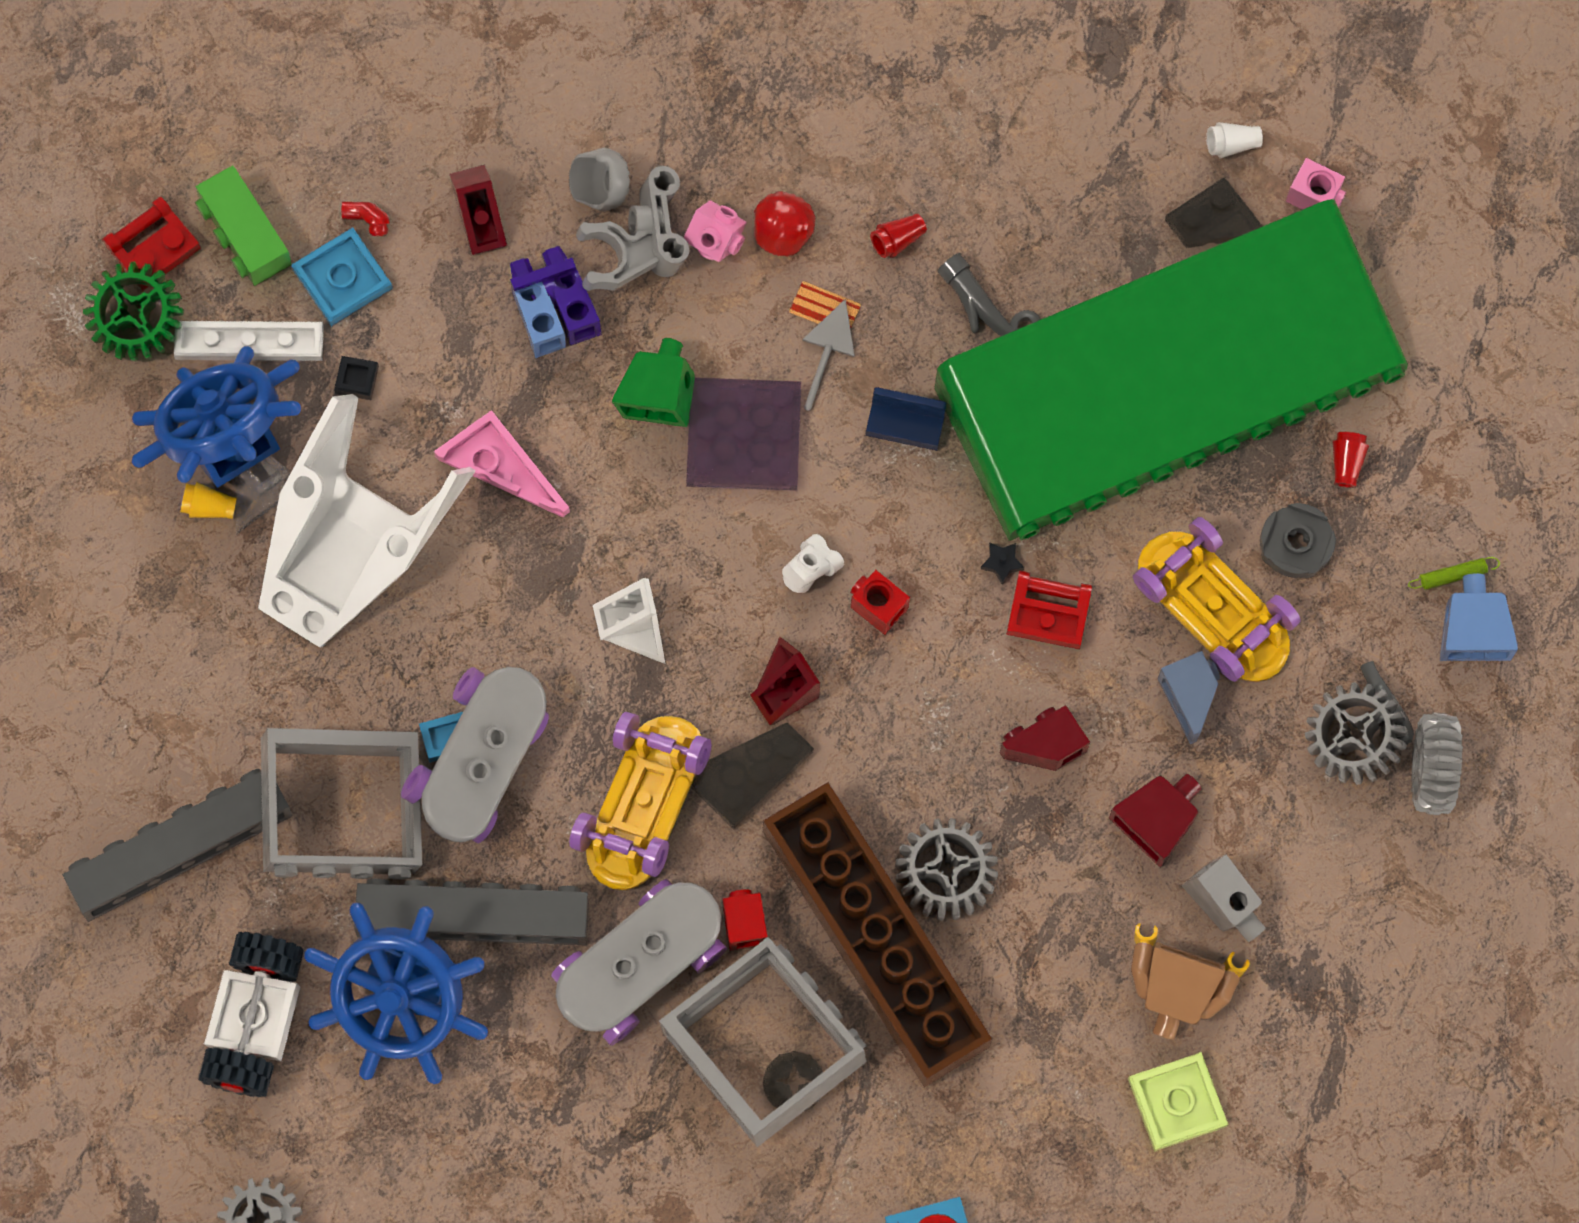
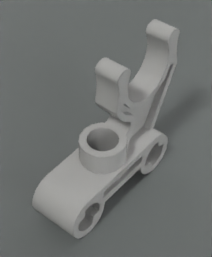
M658 166L646 178L639 192L640 205H632L629 210L628 228L630 235L622 227L611 221L603 223L583 222L576 232V237L579 241L590 239L603 240L615 250L618 258V268L612 272L604 274L594 271L588 272L582 282L585 290L606 289L614 291L649 270H652L660 277H671L678 272L689 255V245L684 237L671 232L668 204L680 187L679 176L673 169L667 166Z

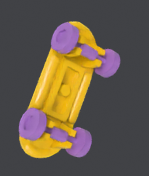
M1197 517L1189 524L1191 534L1167 532L1150 540L1142 549L1138 560V571L1133 574V580L1140 591L1155 603L1161 602L1210 652V658L1215 663L1217 669L1229 680L1235 682L1240 678L1244 681L1260 682L1278 674L1286 664L1290 653V639L1287 630H1293L1301 622L1300 616L1294 607L1279 595H1274L1265 605L1214 553L1223 545V540L1217 530L1202 517Z
M627 711L621 715L615 727L613 746L626 752L597 820L595 816L582 812L573 825L569 841L570 848L580 852L586 851L587 863L592 874L600 883L611 889H634L645 883L651 876L657 877L660 874L668 856V839L695 775H700L707 765L711 752V740L702 737L700 731L691 722L680 717H657L639 727L638 715Z

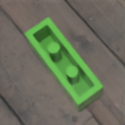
M234 165L195 186L199 197L195 201V205L205 221L211 218L217 228L213 230V233L223 249L229 247L235 255L231 261L241 278L248 276L252 284L256 286L292 265L289 251Z

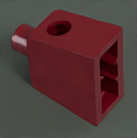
M1185 774L1174 786L1160 775L1115 805L1108 819L1161 868L1194 823L1199 811L1190 801L1202 788L1189 774Z

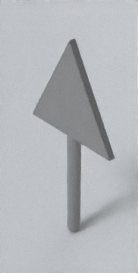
M846 299L802 339V341L824 347L804 406L806 411H810L831 350L855 357Z

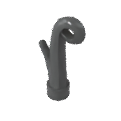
M960 253L949 258L937 271L948 285L951 284L959 296L973 333H978L979 331L978 316L1000 337L1017 330L1018 325L1022 321H1028L1032 324L1041 320L1035 312L1023 310L1015 314L1010 323H1008L969 270L971 266Z

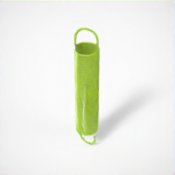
M1487 557L1434 570L1429 573L1420 574L1419 579L1408 583V587L1412 589L1423 587L1426 590L1463 580V576L1468 574L1488 573V566L1485 559L1493 558L1498 561V566L1491 568V570L1498 568L1500 561L1495 557ZM1421 578L1422 586H1410L1411 582L1418 581Z

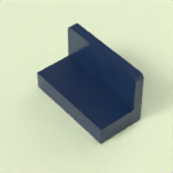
M875 387L865 436L937 451L947 403Z

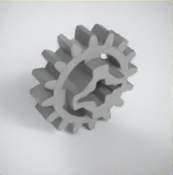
M264 1178L261 1187H257L253 1179H248V1189L244 1191L239 1186H234V1192L237 1196L234 1199L224 1197L223 1202L228 1207V1210L217 1213V1217L226 1223H254L257 1220V1206L265 1218L269 1219L264 1221V1223H299L294 1221V1218L303 1214L300 1207L291 1208V1205L297 1200L296 1196L291 1193L284 1197V1184L280 1182L272 1189L269 1178ZM262 1196L275 1199L283 1207L271 1208L264 1203ZM247 1201L248 1206L243 1214L235 1217L238 1209Z

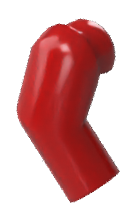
M342 201V219L364 220L369 224V234L371 236H385L388 233L387 224L390 223L389 217L376 204L372 202Z

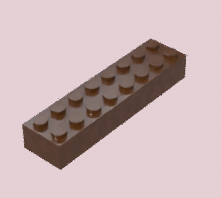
M829 782L763 820V833L924 1088L990 1048L992 1041L990 1034Z

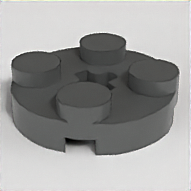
M1302 503L1290 504L1286 508L1274 511L1265 521L1260 534L1263 561L1270 565L1273 570L1287 577L1307 579L1314 577L1317 572L1328 564L1335 549L1336 537L1334 530L1332 532L1331 526L1327 522L1328 518L1319 509ZM1296 533L1303 534V541L1308 543L1306 547L1300 546L1299 549L1293 548L1292 543L1288 541V536L1294 537Z

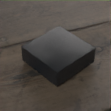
M342 356L334 387L335 394H353L360 399L371 400L379 368L378 362Z

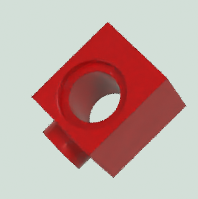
M876 569L868 578L863 575L850 591L853 594L851 608L884 635L887 634L909 608L910 597ZM873 594H880L887 599V603L883 606H874L867 599Z
M742 889L730 892L729 897L722 898L729 951L754 948L768 937L761 893L752 894L750 889Z

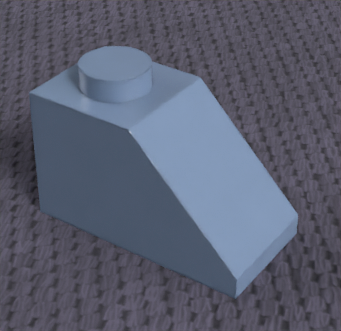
M1202 651L1161 668L1158 676V681L1190 744L1197 742L1218 686L1217 681L1220 680L1215 663L1211 659L1206 660Z

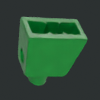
M663 338L658 353L640 351L635 354L612 399L613 405L623 419L687 427L695 374L686 359L680 356L683 349L681 342L672 338Z

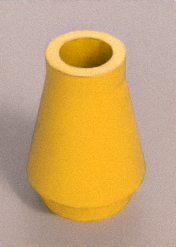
M196 482L195 485L186 483L180 512L189 514V518L233 519L237 497L228 496L199 482Z

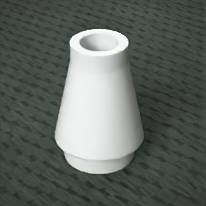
M1218 122L1207 130V148L1210 155H1218L1219 158L1252 148H1260L1263 143L1262 130L1259 126L1250 127Z

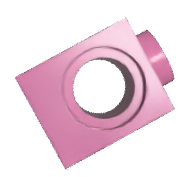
M1306 158L1290 187L1286 202L1303 210L1322 201L1334 199L1338 207H1340L1346 194L1345 191L1341 190L1345 176ZM1311 187H1321L1327 194L1317 195L1311 190Z

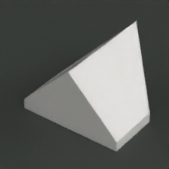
M643 578L593 605L600 640H606L665 664L657 613L649 579Z

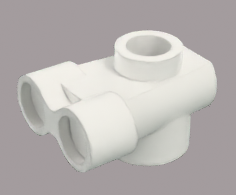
M813 534L801 544V551L783 568V580L790 590L796 593H805L811 588L816 579L823 575L832 576L844 566L843 557L837 551L830 550L822 536Z

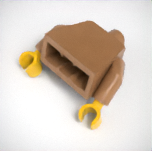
M1141 923L1136 925L1134 933L1136 945L1134 946L1131 965L1137 995L1146 1000V1009L1159 1013L1153 1033L1163 1038L1174 1040L1181 1021L1197 1025L1200 1018L1210 1019L1230 1003L1239 983V977L1248 969L1250 962L1246 959L1241 968H1236L1232 964V957L1235 955V952L1230 953L1224 963L1221 964L1156 942L1158 928L1154 925L1153 935L1144 937L1140 934Z

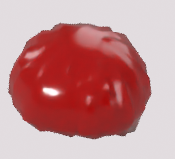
M777 191L767 195L754 210L753 230L756 243L764 251L777 256L787 257L797 254L815 231L816 217L812 206L794 193Z

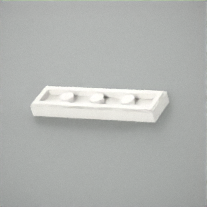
M179 321L182 327L181 329H175V360H235L240 349L244 346H249L254 350L252 360L288 361L293 359L296 361H322L323 322Z

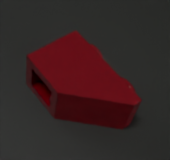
M1065 705L1058 710H1055L1054 707L1046 709L1035 718L1036 723L1026 729L1023 726H1018L1008 732L1003 737L1005 741L1002 742L1000 749L1003 759L1056 771L1087 753L1090 741Z

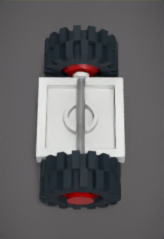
M238 932L236 934L229 965L233 966L236 970H242L244 973L228 970L223 972L204 1043L209 1048L205 1051L198 1080L203 1084L211 1085V1087L216 1089H223L226 1092H235L239 1095L266 1097L274 1065L263 1058L277 1061L282 1060L300 991V986L297 983H293V981H297L304 954L301 946H296L297 944L286 942V940L281 938H273L274 936H263L261 933Z

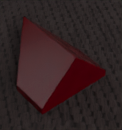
M781 637L778 639L757 689L750 694L769 725L776 724L819 698L820 681L801 652Z

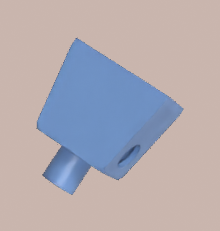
M1483 574L1463 576L1464 593L1452 594L1446 604L1440 661H1511L1518 650L1505 594L1486 593V579Z

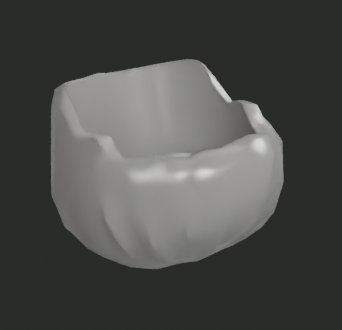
M600 148L577 155L572 161L569 171V188L574 200L602 212L610 211L620 206L629 192L630 172L628 171L627 162L620 153L609 148Z

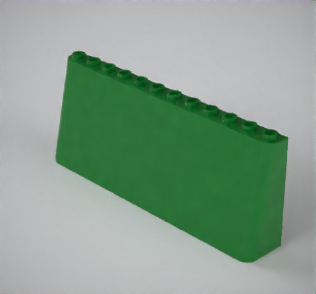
M1329 199L953 356L937 368L934 389L940 401L947 403L946 414L1008 540L1011 541L1018 537L1020 540L1029 539L1040 532L1039 528L1051 523L1054 526L1062 525L1074 517V513L1086 509L1088 512L1097 510L1107 503V499L1116 495H1120V497L1130 496L1141 488L1140 485L1151 480L1154 483L1162 482L1170 478L1174 474L1173 471L1184 466L1187 469L1195 468L1203 464L1207 460V456L1214 453L1228 454L1240 446V442L1253 438L1254 441L1263 439L1273 432V428L1282 424H1286L1287 427L1298 424L1306 418V414L1317 409L1320 413L1326 412L1337 406L1339 400L1350 395L1352 398L1361 397L1372 390L1371 386L1384 381L1385 384L1394 383L1405 375L1404 372L1408 367V362L1339 207L1334 199Z

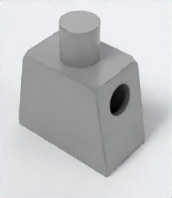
M1226 854L1210 861L1181 885L1220 930L1226 931L1236 927L1249 943L1266 929L1253 913L1262 904L1260 898ZM1229 900L1233 902L1234 909L1231 908Z

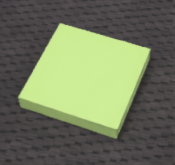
M1201 1052L1129 1076L1128 1078L1154 1151L1228 1126Z

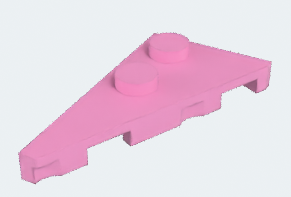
M492 410L434 451L435 457L439 461L456 469L471 467L476 470L473 474L474 477L562 518L570 512L569 506Z

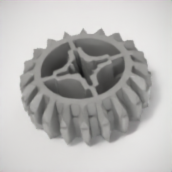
M1352 682L1350 693H1346L1344 688L1339 685L1336 687L1338 697L1333 699L1329 693H1324L1323 698L1328 703L1325 707H1322L1320 704H1314L1313 709L1319 714V717L1307 718L1306 722L1311 727L1316 728L1315 730L1305 732V738L1314 742L1307 750L1310 755H1318L1314 763L1318 768L1326 766L1325 774L1330 778L1339 772V781L1346 783L1352 773L1354 782L1360 785L1363 781V774L1366 773L1370 781L1374 782L1377 780L1376 769L1380 768L1387 775L1390 773V769L1385 763L1388 760L1397 764L1400 762V758L1394 753V749H1406V743L1397 739V737H1403L1408 734V729L1405 726L1398 725L1406 717L1403 712H1395L1399 704L1395 699L1386 701L1388 694L1383 689L1374 695L1372 684H1366L1362 693H1360L1359 685L1356 682ZM1355 706H1366L1375 709L1371 714L1366 712L1358 717L1349 715L1345 710ZM1337 718L1340 723V731L1333 738L1334 743L1329 746V728L1333 720ZM1347 721L1354 728L1357 727L1362 732V738L1367 743L1366 746L1350 734L1351 729L1346 724ZM1385 721V736L1377 750L1373 745L1372 738L1374 733L1380 728L1379 724ZM1353 750L1363 751L1368 756V758L1359 761H1345L1337 758L1342 753L1346 755Z
M1445 713L1423 714L1417 724L1412 753L1411 792L1413 793L1412 801L1414 802V807L1419 812H1426L1429 815L1450 814L1456 806L1463 761L1461 726L1456 716H1450Z
M954 818L949 819L948 828H942L941 820L935 819L933 831L925 823L921 824L919 831L922 837L910 832L907 840L912 846L902 844L899 852L906 858L896 859L895 867L904 870L896 875V882L908 883L901 889V895L906 897L915 894L910 902V906L914 909L921 903H924L923 915L926 917L930 915L932 908L937 909V919L940 921L944 920L946 911H951L953 920H959V908H963L969 916L974 914V906L971 901L983 907L986 904V898L982 893L993 894L995 888L988 881H994L998 878V871L990 868L997 864V857L993 855L984 856L992 850L991 842L979 845L978 843L983 837V832L978 830L970 836L968 833L971 825L968 822L963 824L961 830L955 829L956 819ZM949 843L963 847L973 858L970 859L969 856L954 854ZM936 844V859L925 863L923 868L915 869V862L919 855L926 848ZM943 855L945 863H949L950 868L952 866L955 867L953 868L950 883L948 876L943 875L944 871L939 872ZM978 870V878L973 886L966 892L958 895L957 880L969 875V871ZM920 880H924L925 883L938 884L942 887L944 896L930 892L922 885Z

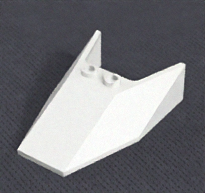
M353 394L331 398L279 494L258 607L259 610L320 648L407 571L476 471L471 467L452 470L441 491L414 515L405 513L355 482L346 473L347 458L358 397Z

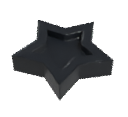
M989 542L990 557L981 566V569L994 572L1001 584H1003L1009 573L1024 570V566L1015 557L1016 543L1002 548Z

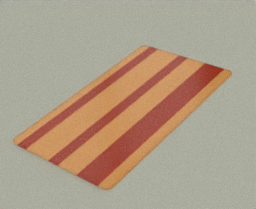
M803 281L789 312L819 324L846 299L851 329L861 304Z

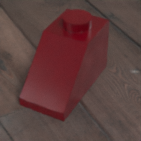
M485 165L449 174L472 255L507 246L492 182Z

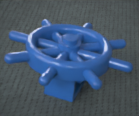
M244 346L240 349L234 363L213 366L194 375L188 368H180L177 371V378L181 383L165 397L158 410L137 411L133 414L132 421L135 425H154L157 441L133 455L132 464L137 468H142L163 454H166L171 460L181 464L177 472V479L180 482H189L197 466L200 465L217 488L280 450L269 427L276 417L298 415L301 412V405L297 401L279 402L274 386L296 374L300 369L299 363L291 359L266 374L260 368L250 364L254 356V350L249 346ZM179 423H185L178 428Z
M353 903L350 906L349 912L361 937L353 942L339 959L316 948H309L305 951L304 958L307 962L333 973L330 984V997L333 1008L311 1016L308 1021L309 1026L313 1030H319L339 1023L353 1041L367 1051L359 1070V1075L364 1080H369L374 1076L381 1056L392 1059L417 1057L429 1083L438 1084L442 1080V1073L431 1050L437 1047L452 1029H456L478 1040H483L488 1035L486 1026L460 1015L463 1002L460 979L481 972L485 966L484 960L480 957H474L455 964L437 943L426 937L433 918V910L428 906L419 909L412 930L397 927L375 930L364 906L361 903ZM369 953L372 961L368 972L355 967L359 959ZM352 983L366 988L374 994L354 1000ZM379 1009L381 1013L374 1027L362 1014ZM414 1014L427 1016L436 1020L437 1023L432 1029L423 1033ZM396 1015L407 1037L389 1034Z

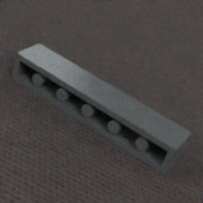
M255 769L246 773L240 778V783L228 789L223 786L211 791L206 796L207 800L195 806L187 804L178 808L172 813V818L160 824L152 822L138 830L137 836L126 842L124 840H117L110 843L103 849L104 853L91 860L86 857L72 863L68 867L69 871L62 875L87 922L261 833V770ZM276 783L277 824L293 815Z
M380 878L367 879V884L357 883L356 903H361L364 906L375 930L388 927L412 930L419 909L428 906L433 910V918L426 937L431 940L587 945L589 899L588 892H581L580 887L559 886L558 891L543 890L542 886L535 884L520 885V889H504L503 884L483 883L481 888H468L465 883L458 881L444 882L442 887L428 886V882L422 880H407L405 885H390L389 880ZM354 923V930L356 932L357 937H361Z

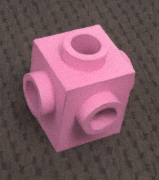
M710 200L696 210L684 235V239L689 245L698 249L699 254L703 257L720 262L729 254L735 255L739 251L745 240V236L741 234L747 222L739 218L733 209L719 206Z

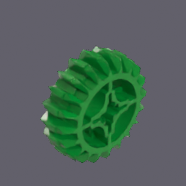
M130 262L127 273H125L121 264H116L115 271L117 275L112 277L108 271H103L102 276L106 282L101 285L99 282L93 281L91 284L98 291L97 295L86 294L85 296L89 303L94 304V307L83 309L85 316L94 318L88 321L85 327L88 331H96L91 338L94 343L98 344L104 341L102 350L106 354L115 349V357L122 360L128 350L130 360L136 362L139 358V351L142 350L144 357L151 359L152 352L150 348L155 346L160 353H163L165 347L160 342L166 338L169 342L173 343L176 339L169 332L170 328L177 330L182 327V324L173 319V317L183 315L184 309L179 306H172L182 300V296L179 292L170 293L176 286L171 279L163 282L165 273L160 269L152 275V266L146 263L140 273L136 262ZM132 284H142L153 288V290L148 294L144 291L138 296H131L126 293L123 287ZM114 295L118 302V308L110 316L111 321L106 323V308L109 300ZM124 299L136 308H141L137 310L140 312L139 318L143 324L130 315L126 316V314L130 313L127 311L129 307ZM161 299V317L153 329L149 316L151 311L157 307L156 302ZM130 327L138 328L144 334L141 338L131 340L113 335L118 330L123 332Z

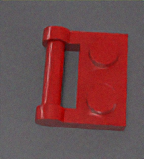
M160 196L151 202V208L114 235L110 232L102 238L104 245L126 272H128L130 262H136L139 273L147 263L152 266V275L159 269L166 275L201 249L199 242L175 215L168 203ZM162 218L167 224L127 253L122 247ZM137 284L142 291L149 287L147 285Z
M1019 570L1006 635L1080 650L1093 585L1081 583L1080 587L1031 577L1030 572ZM1030 591L1078 601L1077 608L1025 598L1026 592Z

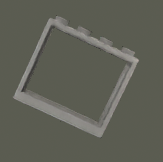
M266 729L260 738L263 872H274L276 877L281 878L295 877L297 872L312 873V876L315 878H331L336 876V873H350V877L354 879L371 878L373 874H388V878L396 880L410 878L411 874L417 872L422 866L420 799L412 804L401 797V791L410 773L419 766L418 732ZM276 753L398 756L400 765L402 857L278 855Z
M769 937L659 1020L663 1034L756 1147H759L867 1062L864 1051L867 1045L859 1037V1033L854 1028L848 1031L839 1021L843 1017L838 1008L829 999L826 1002L822 1001L816 993L819 988L806 971L800 974L792 965L795 960L788 949L785 950L781 944L777 947ZM770 965L845 1053V1056L767 1117L760 1120L686 1029Z

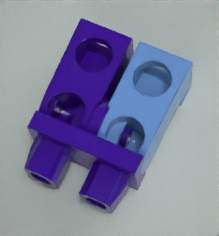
M560 246L547 249L542 253V259L546 267L533 271L528 258H522L510 263L512 294L526 328L535 358L566 348L565 333L570 346L601 335L600 319L587 290L582 285L583 281L576 269L573 258L567 259ZM555 309L558 310V313H559V315H560V318H561L562 323H563L564 328H565V333H564V330H563V328H562V325H561V323H560V320H559V318H558V315H557Z

